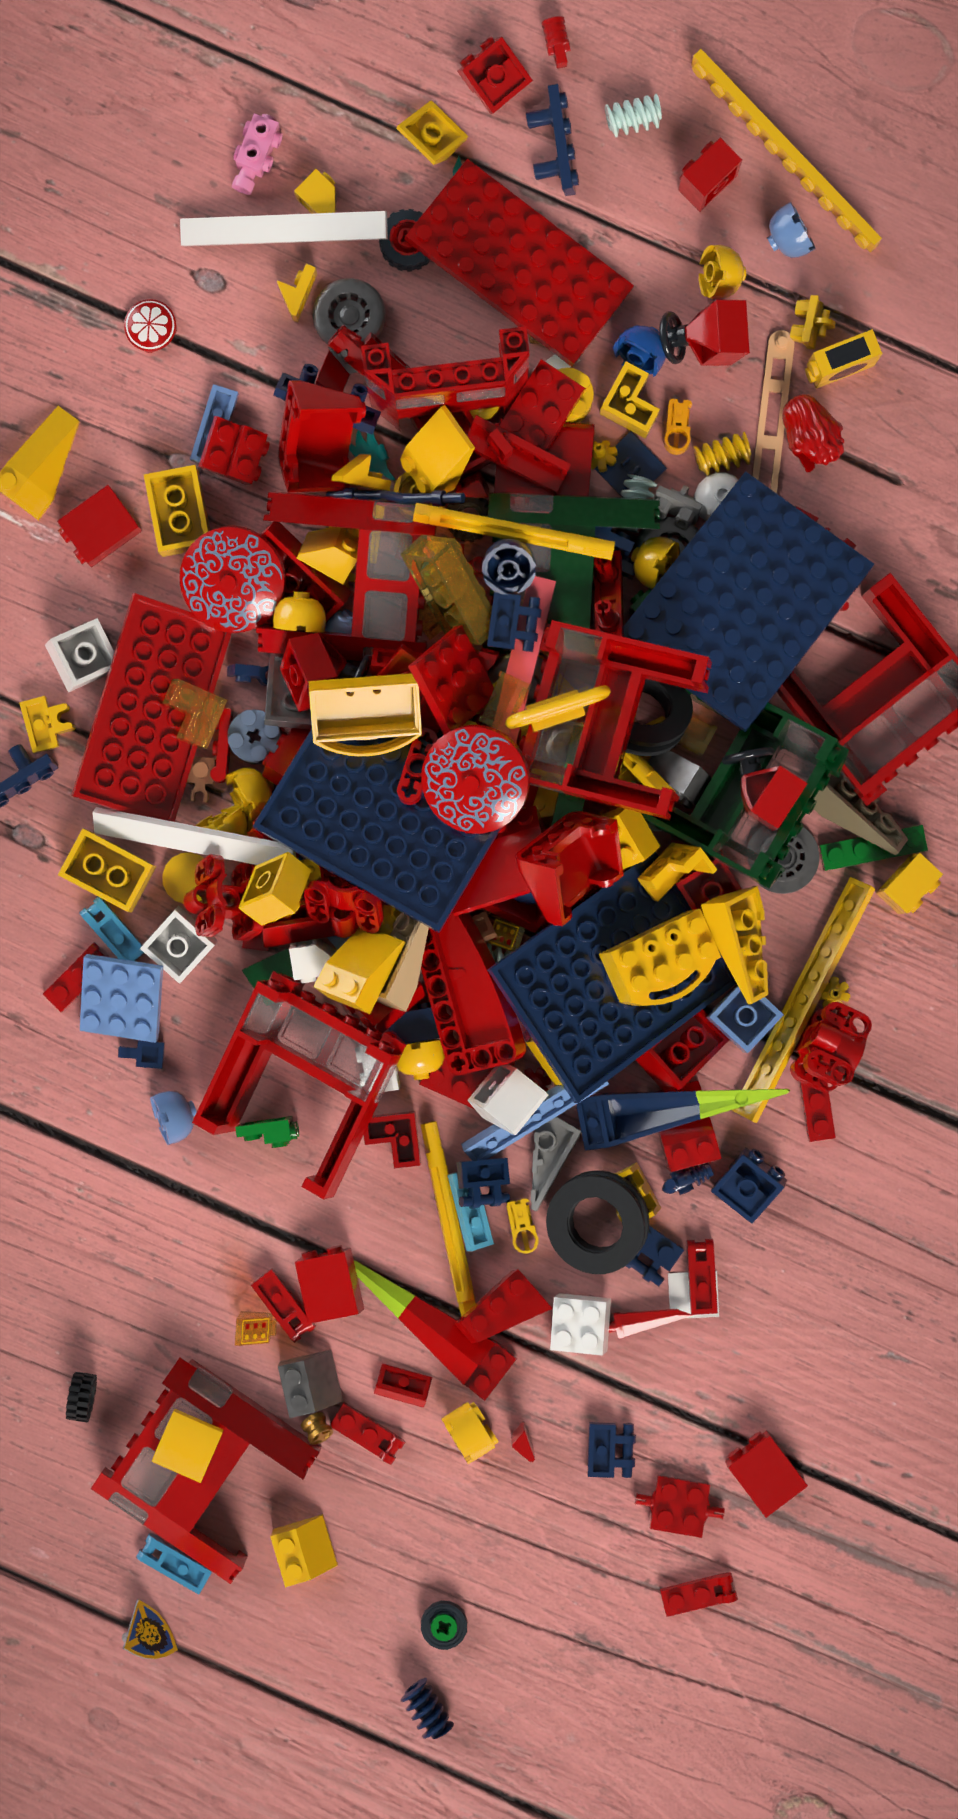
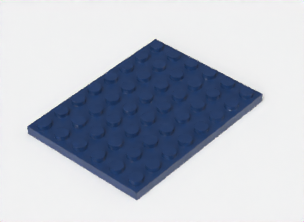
M745 471L623 626L624 637L709 657L712 666L711 669L707 668V670H710L708 681L705 680L709 687L708 694L690 689L687 690L746 732L874 567V563Z
M311 729L255 821L253 828L349 883L358 886V888L372 893L381 901L440 933L501 828L482 834L465 833L451 828L434 814L425 799L424 793H422L421 799L416 804L406 805L402 803L397 794V787L412 742L400 749L381 755L348 756L326 750L314 744ZM397 737L337 742L354 746H370L385 743ZM419 739L422 743L420 754L425 755L426 746L431 743ZM421 760L413 761L410 765V770L414 773H421L424 762ZM410 778L409 788L402 790L407 798H410L411 794L416 795L417 793L414 791L413 785L415 780Z
M656 852L645 861L630 866L623 871L624 876L612 886L607 888L601 887L573 907L572 918L565 925H548L487 969L574 1103L582 1101L737 984L721 955V958L715 961L706 978L694 990L682 998L669 1003L650 1006H635L619 1002L599 953L673 917L692 910L676 883L659 901H654L638 881V877L658 858ZM695 970L687 979L674 987L651 992L649 998L656 1000L678 993L695 978L698 971Z

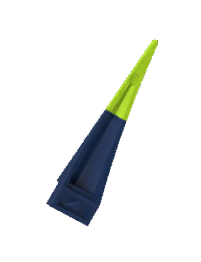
M751 1089L604 1093L589 1096L576 1105L584 1149L587 1151L622 1144L696 1120L789 1093L790 1090Z

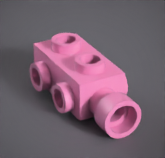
M254 114L251 122L247 121L243 130L245 138L242 146L238 145L234 153V160L240 173L235 176L232 188L240 193L251 195L255 185L253 182L255 176L262 178L264 171L269 173L273 164V157L270 156L273 147L278 149L281 144L283 133H280L279 122H276L277 120L270 115L262 114L260 116ZM259 128L266 130L264 133L257 132ZM250 151L256 153L254 157H249L248 155Z

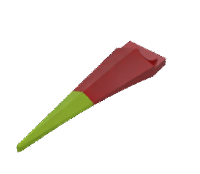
M354 1260L357 1277L463 1385L485 1401L517 1360V1357L491 1338L478 1343H471L454 1324L457 1319Z

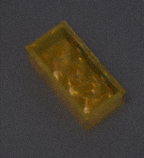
M421 535L400 554L444 634L453 627L462 625L471 644L481 645L488 639L492 606L485 596L484 588L478 583L474 575L473 567L467 562L462 553L461 545L454 538Z

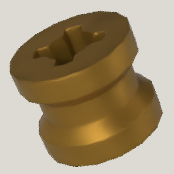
M323 1412L314 1413L301 1423L302 1430L309 1435L308 1441L311 1445L320 1444L333 1434L332 1427L325 1422L326 1417Z

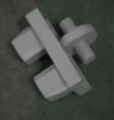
M659 485L654 498L660 500V506H658V509H660L659 519H665L667 514H671L676 517L674 524L683 530H687L691 524L696 525L703 504L696 502L695 498L687 495L689 487L685 485L681 491L673 488L669 490Z

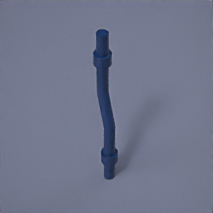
M345 488L342 491L326 492V496L389 501L401 504H432L436 507H444L446 504H464L466 499L464 493H446L445 490H434L432 493H400L388 490Z

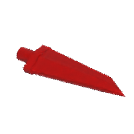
M679 1309L613 1313L614 1321L609 1322V1333L617 1331L618 1339L625 1338V1336L693 1315Z

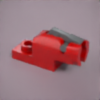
M342 325L328 341V348L349 374L358 372L365 376L361 346L381 344L383 342L372 332L362 341L363 337ZM389 348L392 370L410 368L408 364Z

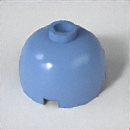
M792 202L774 213L769 224L771 235L767 237L774 251L779 249L787 257L798 258L816 249L812 238L808 237L807 228Z
M173 1091L161 1092L150 1097L154 1117L158 1119L160 1124L159 1130L166 1144H175L185 1139L191 1133L194 1126L192 1121L197 1113L194 1103L192 1101L187 1102L183 1095Z

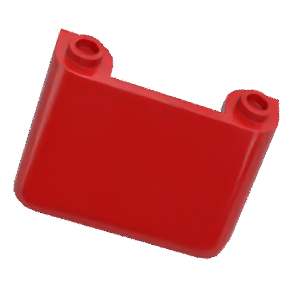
M301 380L289 381L278 449L279 466L288 493L342 491L350 487V484L331 480L332 475L349 463L348 453L353 424L360 423L361 419L366 416L365 402H361L359 396Z
M582 811L571 812L563 816L517 852V868L547 922L555 926L565 925L572 918V909L565 906V904L590 884L607 888L624 876L617 819Z

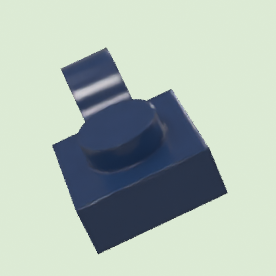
M229 665L227 666V677H235L236 682L250 683L252 678H256L261 685L267 686L265 674L268 671V666Z
M138 1040L137 1048L120 1046L118 1058L136 1059V1067L163 1069L165 1042L154 1043Z

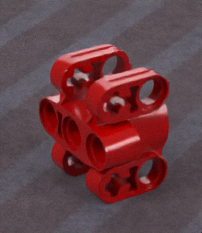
M210 854L197 864L194 877L195 883L198 886L186 893L183 900L186 910L198 915L195 923L197 936H215L223 930L222 927L225 919H231L233 922L232 936L234 940L250 941L262 932L264 925L261 926L239 909L256 865L241 862L232 871L231 885H222L227 874H225V863L221 855ZM196 895L201 897L203 903L198 901Z
M319 866L322 881L309 882L304 891L306 908L311 919L319 923H327L331 919L333 932L340 938L354 935L358 928L367 933H377L384 921L382 904H388L378 899L372 893L358 888V886Z
M832 1002L823 1009L812 1013L808 1021L809 1026L804 1029L793 1051L799 1054V1058L794 1060L790 1066V1072L794 1079L821 1092H830L836 1089L837 1086H843L852 1081L854 1072L863 1056L867 1037L872 1028L871 1020L866 1014L843 1003ZM834 1009H836V1010H837V1013L835 1014V1013H833V1012H831V1011L834 1010ZM854 1019H860L864 1023V1031L862 1033L857 1032V1028L853 1024ZM802 1064L805 1071L807 1072L803 1075L801 1074V1069L798 1067ZM846 1071V1079L842 1081L843 1075H845ZM821 1080H823V1081H825V1082H827V1083L832 1084V1086H831V1087H826V1086H824V1085L822 1084Z

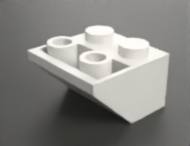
M320 938L291 943L289 952L294 980H300L301 983L316 981V977L319 976L325 963L336 950Z
M505 1064L494 1067L467 1101L483 1119L516 1136L548 1094L517 1068Z

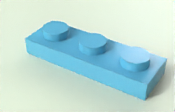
M457 1172L448 1174L466 1251H474L493 1245L484 1205L477 1209L460 1207L459 1198L469 1194L468 1188L459 1189Z

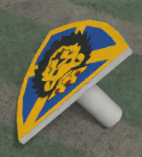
M138 1599L128 1632L122 1635L123 1649L143 1659H159L176 1652L178 1649L166 1621L151 1606Z

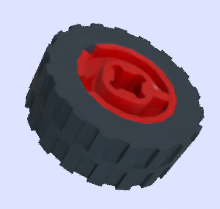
M401 209L399 212L390 214V217L387 219L388 239H379L383 258L389 262L390 266L396 267L400 271L407 270V272H412L415 269L419 270L430 262L429 258L404 240L406 234L423 214L420 211H414V209Z

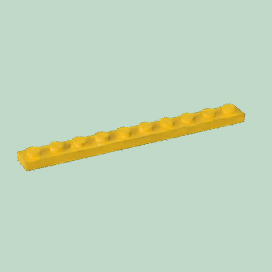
M702 49L694 54L691 65L695 75L700 79L704 78L711 85L710 89L718 98L722 97L729 104V110L736 117L740 116L747 123V129L754 136L758 135L764 141L766 149L771 154L779 156L784 168L789 173H795L800 178L802 187L809 193L813 192L819 198L818 202L821 207L826 211H831L837 217L836 221L839 226L844 230L848 229L855 236L854 240L862 249L866 248L871 253L882 239L879 234Z
M852 877L849 878L782 1010L784 1015L775 1024L742 1090L775 1089L875 891V888ZM769 1099L733 1109L732 1111L757 1123Z

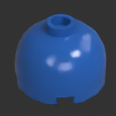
M635 325L626 329L613 346L616 358L620 355L624 360L623 366L627 361L643 371L653 374V377L660 371L666 359L659 331L653 327Z

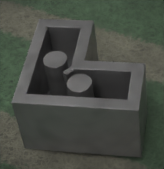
M670 750L663 754L651 756L648 761L651 767L675 790V793L680 797L678 802L688 809H691L692 806L696 807L712 779L700 766Z

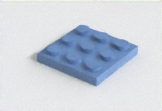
M86 954L83 959L80 1031L156 1043L159 1039L163 966Z

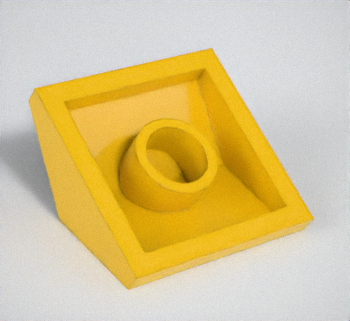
M432 100L401 122L396 128L433 165L447 160L468 138V135Z

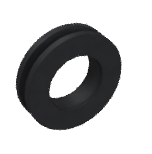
M646 679L642 692L651 695L661 704L665 711L666 719L654 725L640 724L634 721L626 753L638 756H655L671 750L680 742L691 721L693 704L691 695L687 693L685 688Z
M595 1170L576 1175L556 1192L547 1210L546 1227L554 1250L567 1264L585 1273L608 1274L625 1267L642 1249L649 1232V1213L643 1197L628 1180L611 1172ZM597 1197L608 1201L617 1209L622 1219L623 1229L621 1237L616 1243L607 1247H598L587 1243L580 1237L574 1227L573 1220L575 1207L580 1201L586 1198Z

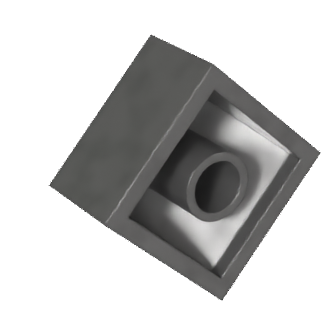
M332 1350L280 1361L278 1370L289 1418L315 1413L343 1402Z

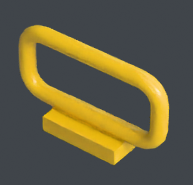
M604 685L578 693V690H573L527 705L525 707L526 710L509 716L506 719L505 725L509 729H514L531 724L533 732H537L585 716L584 706L604 700L610 695L611 690L608 686Z

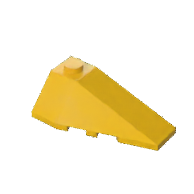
M60 406L54 409L0 471V493L38 521L55 499L56 489L60 477L63 475L64 465L80 423L79 420Z
M758 886L720 895L701 904L705 921L715 944L747 1003L753 1004L767 996V963L763 960L762 945H766V936L761 934V920H765V911Z

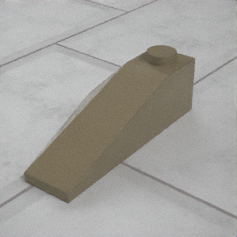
M845 761L846 767L861 784V776ZM842 770L839 778L829 773V783L823 792L819 790L814 800L817 803L813 810L823 818L897 855L908 841V838L891 815L883 813L877 805L879 799H875L866 806L854 791L855 787Z

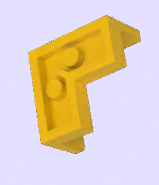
M671 843L638 877V881L654 901H659L685 873H690L694 870L714 874L717 868L701 847Z

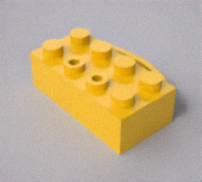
M412 673L308 681L313 743L326 750L348 756L381 755L400 749L422 735L419 686ZM397 737L391 741L370 746H354L337 742Z
M701 909L686 911L599 953L619 1002L635 1006L665 1004L682 998L694 990L706 978L715 961L721 958ZM695 970L698 971L695 978L678 993L656 1000L649 998L651 992L674 987L687 979Z

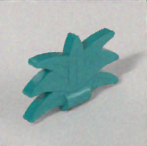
M358 430L356 433V446L350 442L349 450L355 457L359 454L371 455L369 471L376 473L380 471L385 477L395 481V477L387 467L386 460L389 459L384 444H378L374 432L372 435L367 433L366 442Z

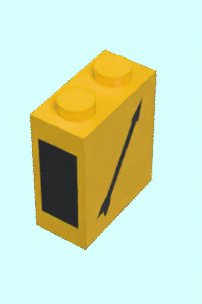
M873 329L813 352L807 363V368H805L808 381L814 383L817 389L875 366L882 355V351Z

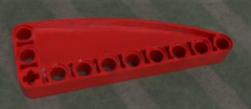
M452 911L440 933L429 928L431 939L428 937L426 939L421 971L447 1067L453 1074L463 1075L518 1060L524 1056L526 1044L516 1013L487 970L496 963L480 931L469 913L454 916ZM433 953H434V954L437 956V958H438V964H437V965L433 962V959H432ZM440 979L445 983V990L439 985ZM447 1005H449V1006L451 1007V1009H452V1015H449V1014L447 1013V1011H446V1006H447ZM454 1030L459 1035V1041H457L453 1036ZM507 1044L513 1048V1056L508 1053ZM484 1050L487 1051L490 1056L489 1061H487L483 1056Z

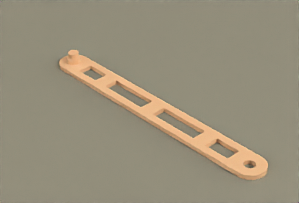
M784 330L774 332L768 341L752 476L759 480L762 449L775 450L770 487L775 493H777L785 428L782 413L784 406L788 402L795 344L790 338V333ZM773 358L786 360L783 380L771 379ZM769 392L782 394L777 437L764 435Z

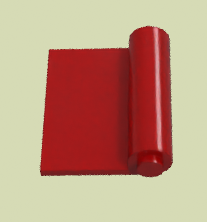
M565 422L547 452L571 464L557 494L589 496L595 424ZM496 464L494 493L554 494Z

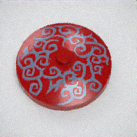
M222 526L204 533L190 545L180 567V587L187 606L200 621L219 631L240 633L257 628L274 614L277 604L284 597L286 574L279 553L265 537L249 528Z
M465 725L447 732L433 744L423 763L421 783L429 807L441 821L458 831L482 834L504 827L520 812L528 797L530 773L521 749L506 734L488 726Z

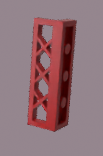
M477 415L467 434V437L475 447L474 453L554 494H557L571 466L570 463ZM496 428L501 433L505 432L514 444L512 446L514 449L512 456L500 463L497 461L493 451L490 452L488 450L489 443L487 442L488 435Z

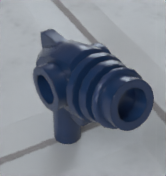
M707 1162L699 1166L689 1167L688 1171L682 1169L670 1173L671 1179L664 1182L662 1191L667 1194H673L678 1191L680 1196L694 1189L692 1184L696 1183L697 1186H700L701 1182H705V1178L709 1180V1177L714 1175L710 1164Z

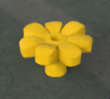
M607 440L602 441V443L594 441L591 469H595L598 466L599 472L607 471L606 464L613 466L616 463L617 448L610 447V442Z
M831 977L830 983L827 984L820 1000L824 999L822 1006L825 1007L832 1002L842 1003V1001H849L850 994L845 993L849 985L846 982L839 984L838 977Z

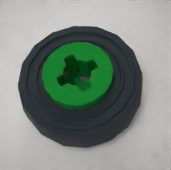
M438 1601L432 1603L424 1611L421 1618V1632L423 1638L430 1646L440 1650H448L456 1647L463 1641L467 1633L468 1620L465 1612L459 1605L451 1601Z

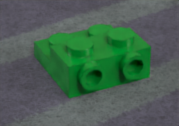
M292 1116L245 1122L235 1127L237 1137H244V1141L260 1139L263 1134L264 1143L271 1144L272 1148L288 1146L291 1140L300 1137L298 1121L293 1122Z

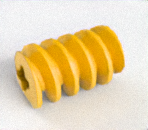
M743 431L742 439L738 434H733L732 442L728 437H723L722 446L718 440H713L712 449L708 443H703L702 452L697 446H693L697 466L706 476L710 475V468L719 473L720 465H723L729 471L730 462H734L737 468L740 467L741 459H744L747 465L750 464L751 450L745 431Z

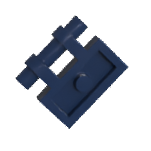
M494 592L487 646L515 650L516 639L524 640L522 651L533 652L534 642H537L538 633H536L537 619L541 617L542 610L539 609L540 598L530 597L528 607L521 606V595H503ZM519 615L527 616L525 631H517Z
M508 1158L456 1162L459 1189L468 1188L469 1193L467 1196L459 1198L460 1207H469L470 1209L480 1208L481 1205L497 1207L501 1203H508L510 1201L509 1193L501 1192V1185L510 1184ZM489 1186V1193L481 1195L480 1187Z
M649 1225V1232L644 1246L626 1267L628 1269L633 1268L643 1275L642 1278L648 1283L651 1281L659 1287L665 1278L658 1274L657 1270L662 1266L670 1272L684 1252V1249ZM641 1252L653 1260L649 1267L637 1259Z
M589 1422L588 1477L614 1478L615 1467L622 1468V1477H632V1468L635 1467L633 1444L636 1443L634 1424L624 1423L623 1433L616 1434V1423ZM615 1444H623L622 1457H615Z

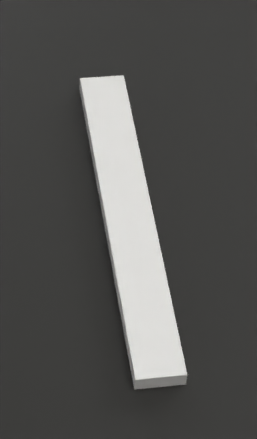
M386 211L180 219L181 246L388 239Z
M96 807L93 811L95 834L203 855H221L223 859L254 865L261 864L286 852H290L296 857L295 851L276 841Z

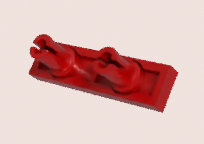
M620 550L613 551L611 560L594 557L595 630L624 637L622 555ZM596 636V647L599 650L602 637Z

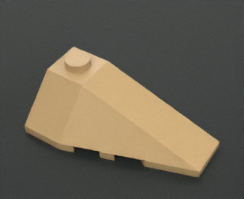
M403 912L394 921L393 931L390 933V936L403 940L406 943L376 1002L406 1012L417 989L429 927Z

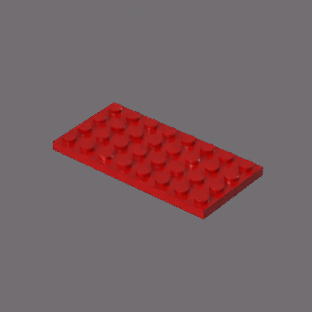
M466 159L404 239L518 327L526 326L527 334L571 367L578 361L634 288L632 283L469 159Z
M132 593L71 796L125 813L175 822L232 633L209 627L190 611Z

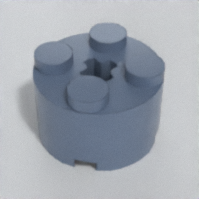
M261 710L243 711L233 719L228 729V744L231 750L241 760L250 764H262L270 751L275 753L278 749L276 743L282 735L279 726L264 725L265 712ZM259 731L261 740H255L252 744V739L249 737L250 734H255Z

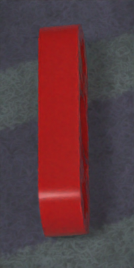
M429 728L421 729L422 735L412 741L397 787L398 797L406 805L416 804L421 799L423 793L422 783L416 781L421 780V773L412 772L410 765L415 760L424 762L425 755H427L430 748L438 740L436 733ZM426 736H430L432 744H427L425 755L420 754L422 743L419 739H425ZM410 778L415 780L413 788L417 793L416 795L411 794L410 798H407L402 790L409 788Z

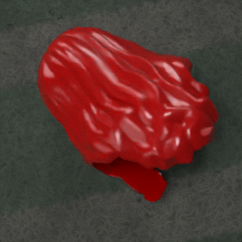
M798 395L787 402L783 408L782 419L786 429L789 449L799 458L807 473L815 469V464L826 466L829 462L837 461L844 453V439L841 437L843 426L841 422L835 420L826 408L810 395Z

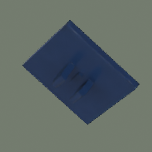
M631 431L615 446L618 451V455L615 456L616 463L613 466L606 464L607 471L599 472L598 466L595 468L621 497H623L621 491L629 489L623 484L624 480L632 479L627 474L641 476L654 482L667 469Z

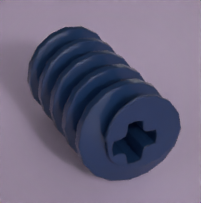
M423 1678L412 1684L405 1691L400 1701L411 1702L406 1707V1711L415 1709L416 1712L411 1719L412 1721L421 1719L417 1729H427L422 1735L423 1739L429 1737L437 1739L448 1733L453 1728L454 1723L453 1721H448L449 1714L442 1712L444 1709L443 1704L437 1703L438 1696L431 1694L433 1688L429 1684L425 1685L427 1678Z

